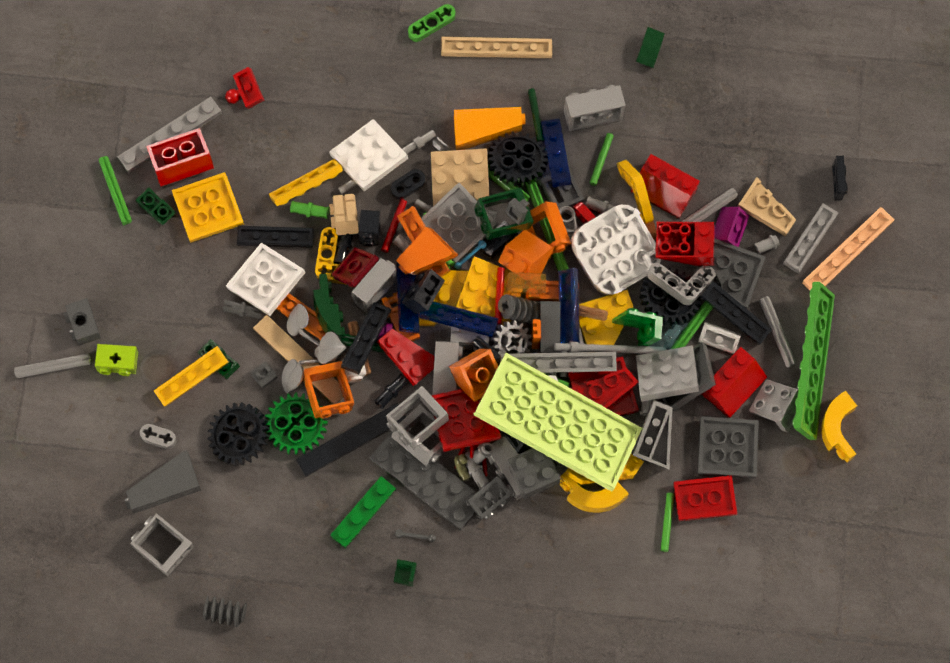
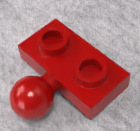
M250 67L233 75L238 90L230 89L226 92L225 98L228 103H237L241 96L245 107L250 109L265 101Z

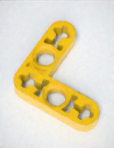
M627 160L618 162V171L633 190L637 209L641 213L639 215L643 222L647 224L654 221L646 186L641 174Z
M326 227L321 232L315 268L316 277L319 279V274H321L319 271L326 268L327 272H331L325 273L327 274L328 281L344 284L331 276L332 269H336L340 265L334 264L338 235L335 228ZM332 233L333 237H331L330 245H327L326 236ZM324 250L332 252L330 258H323L321 254Z

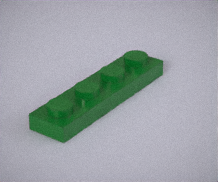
M381 476L332 532L331 538L346 549L396 491V488Z

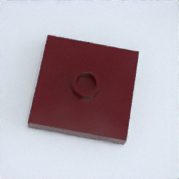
M354 247L331 276L335 280L355 288L379 261V258L374 254Z

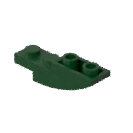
M319 274V289L313 290V304L317 319L325 333L334 332L342 342V338H345V329L340 325V323H343V312L339 311L338 304H334L333 296H329V293L332 292L331 281L327 280V274Z

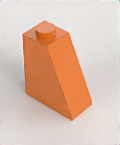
M426 227L396 261L400 264L399 268L402 272L417 275L419 272L456 258L458 254L432 228Z

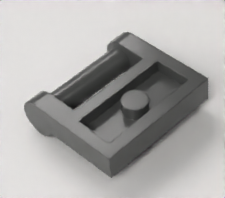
M568 167L537 181L539 186L543 188L548 201L556 203L559 210L564 206L572 207L578 202H584V198ZM554 182L563 201L562 203L558 204L549 183Z

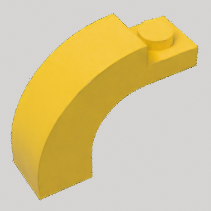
M845 390L827 408L822 419L821 433L828 451L836 448L837 455L848 463L855 457L856 453L842 435L841 421L852 413L857 405Z
M565 472L560 476V486L565 492H570L567 496V501L576 508L586 512L600 513L612 510L623 503L629 495L619 482H617L612 492L606 488L601 491L592 492L583 489L575 480L565 475Z

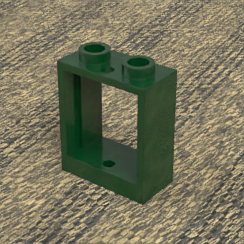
M521 188L478 198L474 211L476 216L480 218L481 231L483 234H486L487 240L531 228L534 221L528 206L526 207L528 210L527 215L521 224L515 223L492 229L485 210L487 207L510 202L514 198L519 202L525 199Z

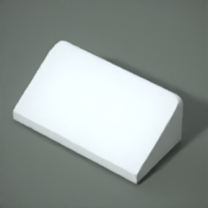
M705 322L698 342H703L711 347L734 354L741 334Z

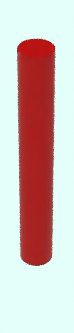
M404 199L399 201L382 245L381 251L385 253L389 251L400 222L397 216L404 212L407 201Z
M503 267L497 268L494 324L496 325L502 324V314L498 309V302L504 293L505 268Z

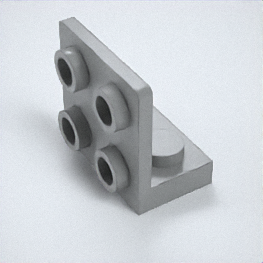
M765 380L749 412L775 421L781 431L788 433L793 425V418L796 414L795 400L798 398L799 390L771 380Z

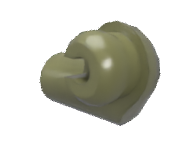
M465 454L457 455L454 458L456 470L461 481L471 478L465 466V463L468 462Z

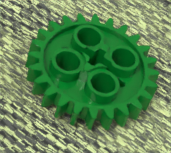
M295 392L293 398L287 393L286 400L280 396V403L274 401L275 408H268L271 414H266L265 417L270 421L265 426L270 427V430L266 434H271L270 438H268L269 441L275 440L273 443L274 447L280 445V452L286 448L288 455L292 450H294L295 455H298L299 450L305 454L306 448L312 451L313 444L319 446L318 439L324 440V436L321 433H327V429L323 426H327L328 421L323 420L321 417H314L309 398H305V393L302 394L301 398L298 397L297 392ZM294 407L301 408V412L298 414H293L291 410ZM282 420L288 423L283 428L277 426ZM308 420L315 422L312 427L305 426V423ZM294 421H295L296 423L299 422V423H300V426H297V425H294V426H293V423H292V422H294ZM293 434H300L301 438L294 441L291 439Z

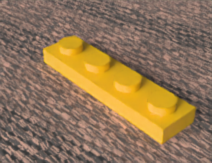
M333 159L269 193V196L276 206L284 205L295 196L303 195L310 188L320 186L323 181L335 178L338 173L343 171L342 167Z
M216 346L159 386L154 392L164 407H166L229 362L219 347Z

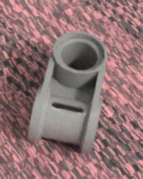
M564 206L560 208L559 212L561 215L568 214L571 217L569 220L563 219L571 239L578 226L573 208Z

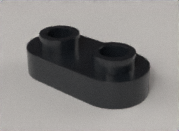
M414 169L395 180L391 185L392 196L399 200L405 199L422 188L425 184L424 173L421 170ZM413 179H418L419 182L414 183ZM398 189L404 190L402 193L397 192Z

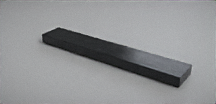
M399 404L392 405L297 458L296 461L305 477L388 432L390 429L387 426L386 415ZM403 415L399 420H397V423L399 424L402 420L406 418V416Z

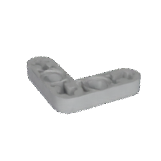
M653 263L647 272V276L652 282L682 304L691 305L710 285L716 273L712 267L702 266L687 282H684L663 265ZM668 281L675 283L676 287L670 286ZM693 282L698 283L701 288L695 287Z

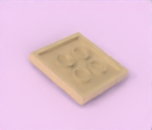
M487 149L431 152L433 206L459 182L476 200L489 196Z

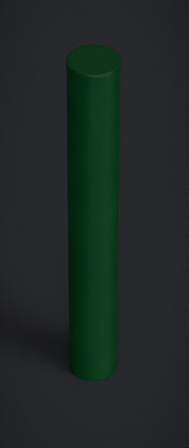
M531 88L528 89V96L537 142H543L544 136L535 89Z

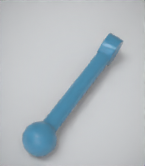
M483 240L479 241L478 246L460 262L455 263L454 267L461 269L463 263L479 249L486 247V242Z

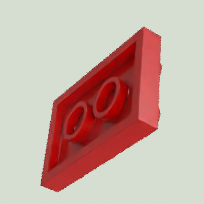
M732 475L673 482L678 521L737 515Z

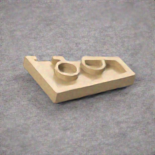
M757 177L738 206L753 218L786 237L796 219L782 203L776 201L770 190H766Z

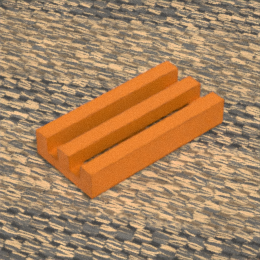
M533 319L532 349H539L541 320Z

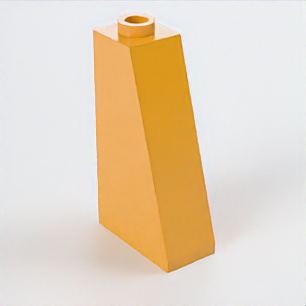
M521 107L454 110L455 149L465 150L496 140L498 136L504 137L505 133L512 135V131L515 133L522 131V125H525V113H521Z

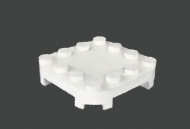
M621 204L607 210L580 226L570 239L573 252L590 282L603 295H613L622 292V290L646 277L653 263L660 264L661 259L656 258V243L639 214L641 213L637 208Z

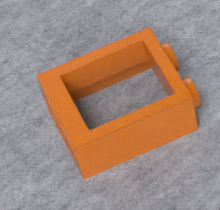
M545 201L530 210L534 221L532 225L546 217L548 218L556 239L549 244L554 248L551 255L563 252L566 249L565 247L572 244L556 203ZM531 226L530 229H527L529 232L536 236L533 226Z
M342 361L304 369L303 381L315 418L321 417L325 419L337 413L347 414L353 409L354 399L345 370L341 368ZM337 377L344 402L319 407L312 382Z

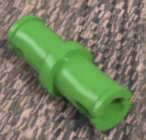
M292 201L290 213L328 219L330 207L314 205L311 202L306 204Z

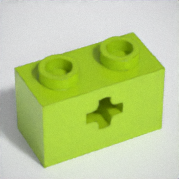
M97 344L95 360L97 372L104 375H110L111 372L119 373L121 376L136 374L138 360L136 346ZM116 358H119L120 360H118L117 363L114 364L113 361H116Z

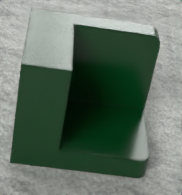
M397 559L393 582L413 587L417 563Z

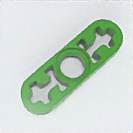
M445 4L414 22L408 28L409 38L414 42H419L448 25L455 19V8L452 5ZM444 11L450 12V16L444 15ZM434 19L437 21V25L430 27L427 25V21ZM413 30H420V35L413 34Z

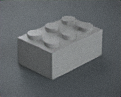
M609 85L600 90L590 89L586 93H572L565 97L564 115L568 130L574 131L623 120L626 105L620 85Z

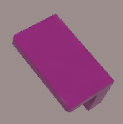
M739 206L722 207L715 224V239L739 247L750 215Z

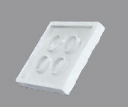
M374 119L329 151L331 157L341 165L344 171L363 191H366L408 159V155Z
M261 243L228 282L226 287L234 294L271 316L306 272L303 268Z

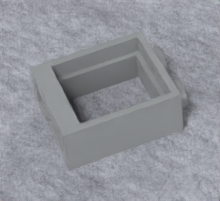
M380 258L352 291L353 304L366 314H368L373 303H378L396 282V269L391 261H385Z
M423 386L386 415L389 429L393 433L397 432L400 435L399 439L406 447L409 445L413 450L449 420L448 413ZM421 401L437 419L412 439L397 423V420Z
M419 405L399 425L413 439L414 436L408 431L419 421L427 427L434 421V416ZM436 430L434 434L439 437L438 431ZM394 432L391 436L426 467L431 462L435 463L442 455L441 441L431 451L422 443L413 450L409 445L406 447L399 439L400 435L397 432Z
M156 513L154 517L150 516L144 523L145 527L141 531H137L132 536L130 544L137 552L169 577L194 546L191 541ZM158 525L162 526L181 542V545L163 565L141 547L142 543Z

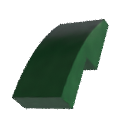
M647 27L635 62L654 68L665 33Z
M149 187L135 200L142 209L162 226L176 214Z
M210 339L197 353L202 357L218 346L229 363L217 372L227 380L240 365L225 353L223 348Z

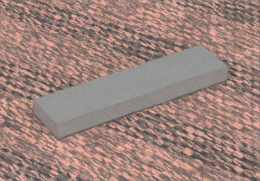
M822 203L785 259L783 265L799 274L832 225L838 212Z

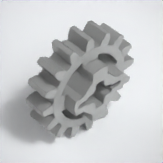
M504 321V326L497 325L498 331L493 330L496 336L490 339L495 342L491 348L494 346L499 355L505 354L510 350L514 354L530 352L527 347L532 345L531 342H528L532 335L526 334L529 329L522 328L523 323L517 324L516 321ZM509 329H515L516 332L512 333Z

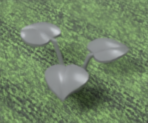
M297 304L290 313L287 320V331L293 336L300 333L318 345L314 353L317 359L300 360L299 362L291 359L285 365L282 372V385L285 393L295 390L302 382L304 377L302 364L334 363L338 355L346 349L334 332H327L320 342L304 333L303 329L308 325L309 317L306 308L302 304Z

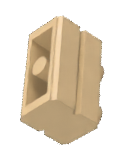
M355 195L333 196V204H329L330 215H334V217H331V226L336 228V234L358 233Z

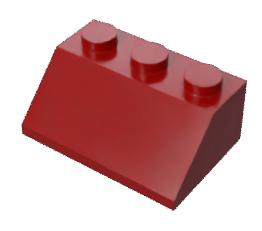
M200 128L146 146L160 186L214 169Z
M650 154L640 171L646 186L649 202L680 219L696 193L700 181Z
M740 347L714 375L716 385L701 395L725 416L731 418L767 379V376L756 359Z

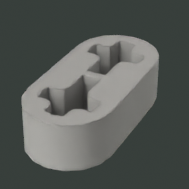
M146 424L140 429L142 440L148 444L164 449H171L176 444L175 434L168 429L152 424ZM151 429L152 433L157 436L150 435L149 438H146L145 432H149ZM170 435L172 441H168L167 444L160 438V436L167 438Z

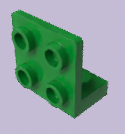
M629 308L612 319V323L639 329L637 333L638 346H650L661 340L663 317L656 316L653 312L642 313L638 309Z

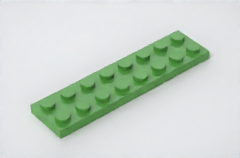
M813 282L809 293L808 322L805 326L806 337L805 343L802 346L803 360L800 363L798 398L795 400L796 414L793 418L794 429L809 440H817L835 295L821 282Z

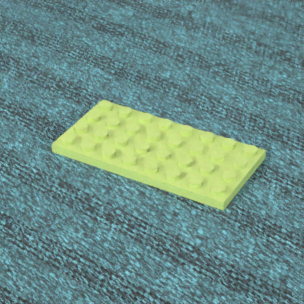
M505 353L474 413V416L611 492L615 489L642 430L636 424L508 353Z

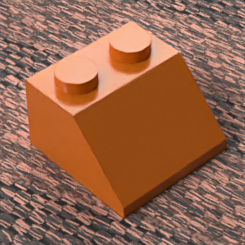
M524 230L505 246L498 262L524 280L538 281L554 248L528 230Z
M478 349L450 365L449 368L456 384L475 402L483 397L498 365L491 349Z

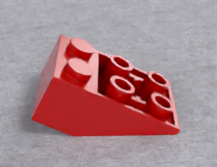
M657 222L656 258L694 266H714V222Z

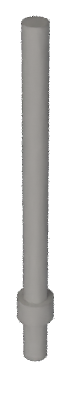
M431 130L421 137H416L412 140V143L402 148V150L408 154L416 148L420 149L425 146L424 143L436 137L435 132ZM352 179L340 186L338 190L343 194L358 184Z
M578 342L554 344L555 351H569V353L616 352L647 354L667 350L666 347L598 345L579 344Z

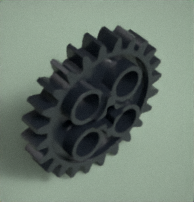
M512 131V136L505 133L504 138L498 136V141L494 140L493 145L489 147L488 165H490V171H494V177L500 175L499 181L506 179L507 185L510 181L513 182L514 186H516L517 182H520L522 187L524 182L531 185L532 180L537 182L538 177L542 178L543 172H546L548 165V153H545L546 147H541V141L535 142L536 137L530 139L529 133L526 136H523L521 131L519 135Z
M676 269L675 272H672L680 279H682L684 282H687L691 278V276L687 278L684 277L685 272H683L681 275L678 274V269ZM648 276L647 280L643 281L640 289L641 294L639 298L643 299L641 305H646L644 312L650 311L655 313L656 316L663 317V325L667 321H669L670 326H673L674 322L678 326L681 325L682 321L687 323L689 319H693L701 305L700 296L691 305L682 304L652 282ZM668 281V284H671L672 287H676L675 283ZM666 298H669L667 302L662 307H660V305L665 302Z
M243 402L239 406L233 403L232 408L226 405L225 412L220 409L221 415L219 417L214 415L216 422H210L213 429L207 431L212 434V436L207 438V440L213 442L209 445L210 448L214 449L212 453L216 456L219 455L218 459L221 461L224 460L227 464L232 462L235 466L238 464V461L241 465L245 464V460L252 463V456L258 459L257 452H264L261 448L262 445L268 446L264 439L270 438L269 435L265 434V432L270 430L269 427L264 426L268 423L266 419H263L265 415L262 412L259 413L258 408H253L251 404L246 406ZM237 418L236 424L231 426L232 420ZM254 424L253 430L248 432L249 426ZM224 428H229L238 433L242 432L244 435L253 437L254 439L249 440L240 435H235L232 432L224 431ZM229 436V441L224 444L225 437ZM246 442V447L241 450V445Z

